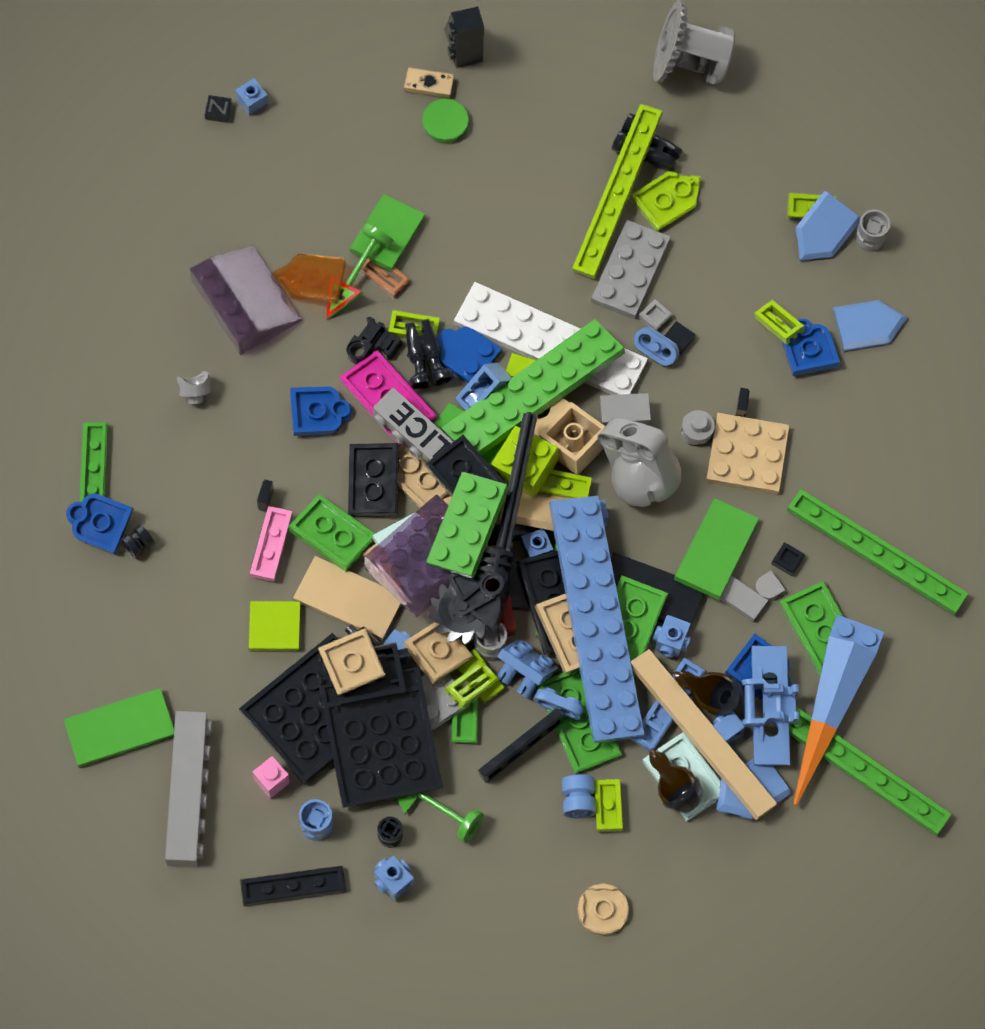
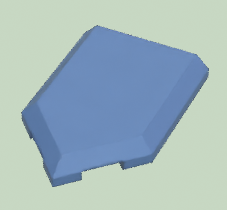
M824 191L795 228L799 247V260L833 257L859 224L860 217L830 193Z
M880 300L833 307L843 352L890 344L908 318Z
M754 758L745 763L776 803L790 796L789 787L772 765H754ZM721 778L716 812L740 815L741 818L753 819L754 817Z

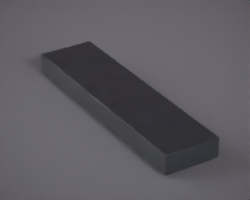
M555 708L478 770L482 780L485 783L489 782L564 722L562 712Z
M343 865L240 879L244 907L346 893Z

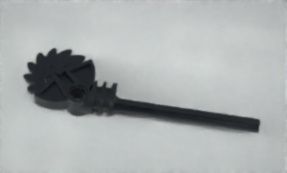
M532 412L523 413L496 547L485 548L474 579L452 573L447 576L450 581L448 589L443 584L439 587L440 599L431 598V604L437 612L431 613L429 617L435 623L440 624L435 628L436 633L449 634L447 637L448 642H455L463 637V643L466 645L472 641L476 633L480 639H483L486 634V627L495 633L502 621L504 612L503 602L510 595V588L508 586L510 574L508 571L512 569V565L509 562L514 560V554L510 549L538 415L532 414ZM494 585H500L497 591L490 592Z

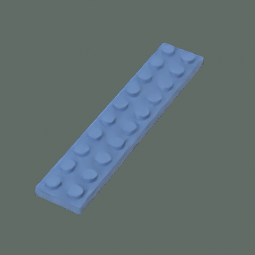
M599 496L550 501V514L593 743L643 737V724Z

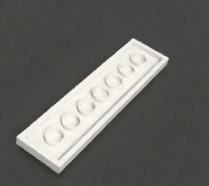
M476 282L471 287L454 319V325L460 328H472L490 341L534 360H538L580 330L576 326ZM624 348L625 354L584 383L611 395L631 394L647 364L648 358Z

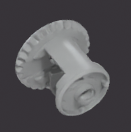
M676 0L667 15L657 45L653 67L654 81L662 83L667 78L668 73L672 72L673 66H678L705 74L706 82L718 85L724 79L732 59L735 46V32L732 28L722 26L716 32L688 24L686 3Z

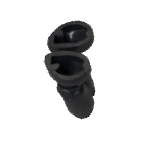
M628 114L621 131L618 132L611 147L613 151L621 152L635 118L634 114ZM655 134L643 162L673 170L676 160L679 159L683 150L669 140Z
M429 319L420 321L422 336H418L414 322L405 324L408 346L407 357L415 366V375L409 379L412 389H426L431 386L430 377L425 368V357L428 359L431 367L434 386L443 385L454 379L453 371L449 368H443L439 358L442 354V348L438 344Z

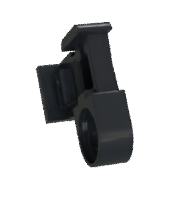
M367 317L368 324L359 337L354 335L346 347L348 359L352 363L358 364L370 356L374 349L377 350L379 348L384 350L387 359L391 361L402 345L401 338L386 331L383 323L378 322L377 324L374 318ZM356 347L364 349V353L360 356H353L351 351Z

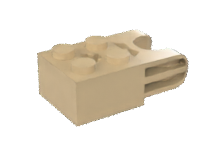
M562 398L546 409L549 412L547 416L537 419L534 435L557 446L558 462L574 474L579 475L604 449L597 436L605 426L574 403H569Z

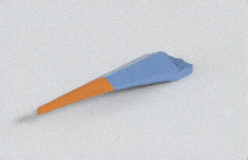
M840 615L836 616L827 641L793 802L794 806L798 804L873 662L884 634L881 630Z

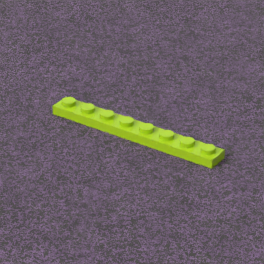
M640 104L572 267L573 272L593 279L596 278L662 118V110Z

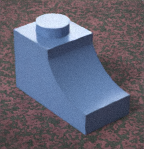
M499 363L484 364L455 399L467 410L481 399L485 400L510 381L511 377Z

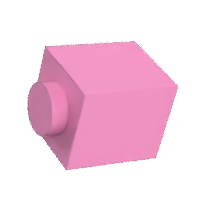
M273 756L253 771L254 781L270 799L290 783L288 773Z

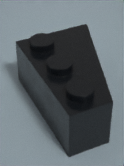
M479 7L451 12L445 26V33L449 46H447L449 59H454L456 68L483 62L484 23Z

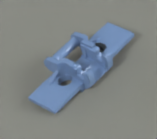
M752 646V679L742 680V686L745 690V719H743V726L753 727L754 765H790L789 724L799 721V712H796L795 698L799 694V685L793 684L791 687H788L787 646ZM755 690L762 691L763 718H755ZM767 724H774L778 728V734L773 737L767 736L764 733V727Z

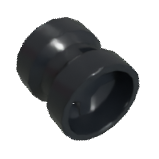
M141 524L134 528L132 534L125 535L120 539L125 549L133 558L141 555L144 548H150L155 544L152 536Z
M390 816L383 818L379 822L377 827L379 842L387 848L398 846L403 839L401 821Z

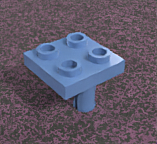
M516 640L502 648L497 656L505 663L496 676L499 680L504 678L502 680L503 683L510 684L517 671L520 672L525 678L517 688V692L519 694L524 692L523 697L531 698L537 685L554 676L559 667L554 665L553 660L548 656L535 652L532 645L528 642Z

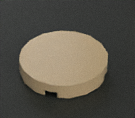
M603 883L591 886L582 894L579 899L577 912L579 920L585 929L592 934L606 936L616 933L624 926L628 918L629 905L627 898L618 888Z

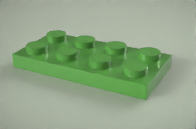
M462 472L426 563L429 566L474 579L508 493V485Z

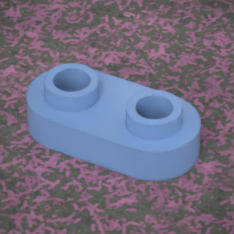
M644 327L636 332L634 344L637 349L659 364L667 366L678 359V346L655 329ZM646 335L651 337V342L646 340ZM666 348L671 351V355L666 354Z
M548 687L538 689L533 699L539 706L551 711L558 708L563 716L574 720H579L584 711L579 700L573 697L564 698L559 696L555 690Z

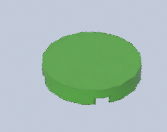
M445 98L436 100L427 106L423 113L422 124L425 133L434 141L451 143L457 141L459 137L466 133L469 118L462 104Z

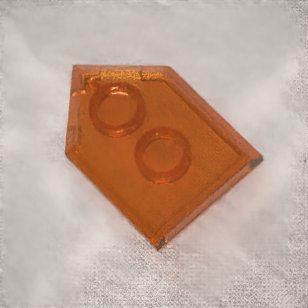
M298 254L282 268L279 267L272 272V275L292 299L337 303L345 272L346 259Z

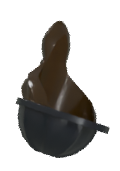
M689 671L674 672V678L677 683L684 689L692 690L697 703L712 715L724 716L730 714L740 704L742 686L738 680L728 674L709 672L698 677Z
M651 748L649 761L660 775L658 795L663 805L673 811L690 812L698 806L702 797L699 778L694 776L686 767L672 765L664 753Z

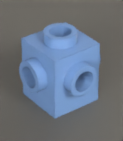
M667 615L663 626L658 625L653 637V640L657 641L655 649L659 650V653L663 656L679 657L681 650L686 651L691 637H688L687 634L691 623Z
M393 855L390 859H382L375 866V886L382 894L387 892L394 901L414 885V878L409 873L411 869L403 859L398 861Z

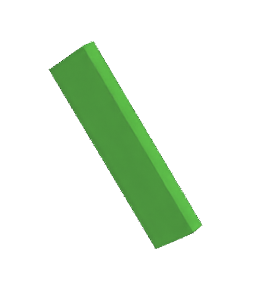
M83 422L79 502H82L89 494H99L105 497L108 422Z

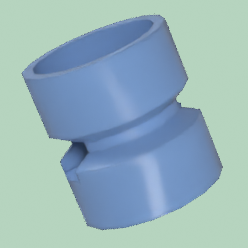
M570 775L562 778V794L566 796L565 800L562 801L563 815L569 818H585L595 815V798L591 796L595 793L594 777L589 775Z
M314 799L305 802L300 808L299 822L303 835L313 841H320L329 836L333 828L332 811L327 803Z

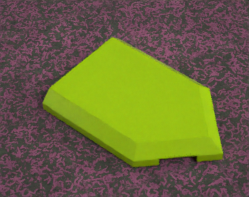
M668 171L631 194L630 198L656 231H659L696 207L701 176L691 175L690 177Z

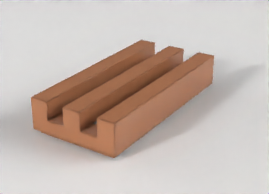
M369 259L366 260L360 270L361 273L393 298L397 296L399 291L401 292L404 289L405 285L407 286L410 283V279L397 268L393 267L390 273L401 281L400 283ZM367 266L370 267L373 271H375L378 275H380L383 279H385L388 283H390V284H391L393 287H395V288H392L389 284H387V283H386L384 280H382L379 276H377V275H376L375 273H373L370 269H368Z

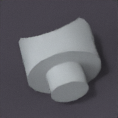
M202 371L199 375L190 379H183L177 375L178 394L187 397L188 404L204 402L203 395L211 392L209 372Z
M702 410L689 412L684 417L681 426V437L684 442L698 445L711 440L715 428L713 418Z

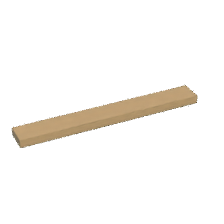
M650 649L631 661L633 672L751 815L757 820L777 805L776 801Z

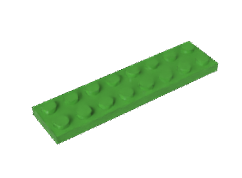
M594 319L509 379L510 381L485 400L481 399L441 428L442 432L453 442L464 435L476 450L483 455L506 439L515 426L521 427L523 413L541 414L625 354L624 347Z

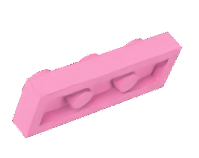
M268 506L250 577L275 582L288 534V526L293 515L292 511Z

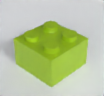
M517 426L513 428L491 463V467L507 485H509L520 432V428ZM535 435L522 491L533 498L536 497L559 460L558 447Z

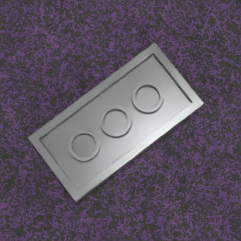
M626 220L593 293L591 303L635 319L669 244L670 236Z

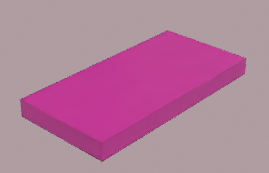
M378 350L339 377L340 382L372 417H374L373 407L394 388L432 423L437 420V415ZM385 426L383 430L391 437V439L395 443H398L391 436L392 432Z

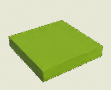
M250 601L249 651L299 652L300 602Z

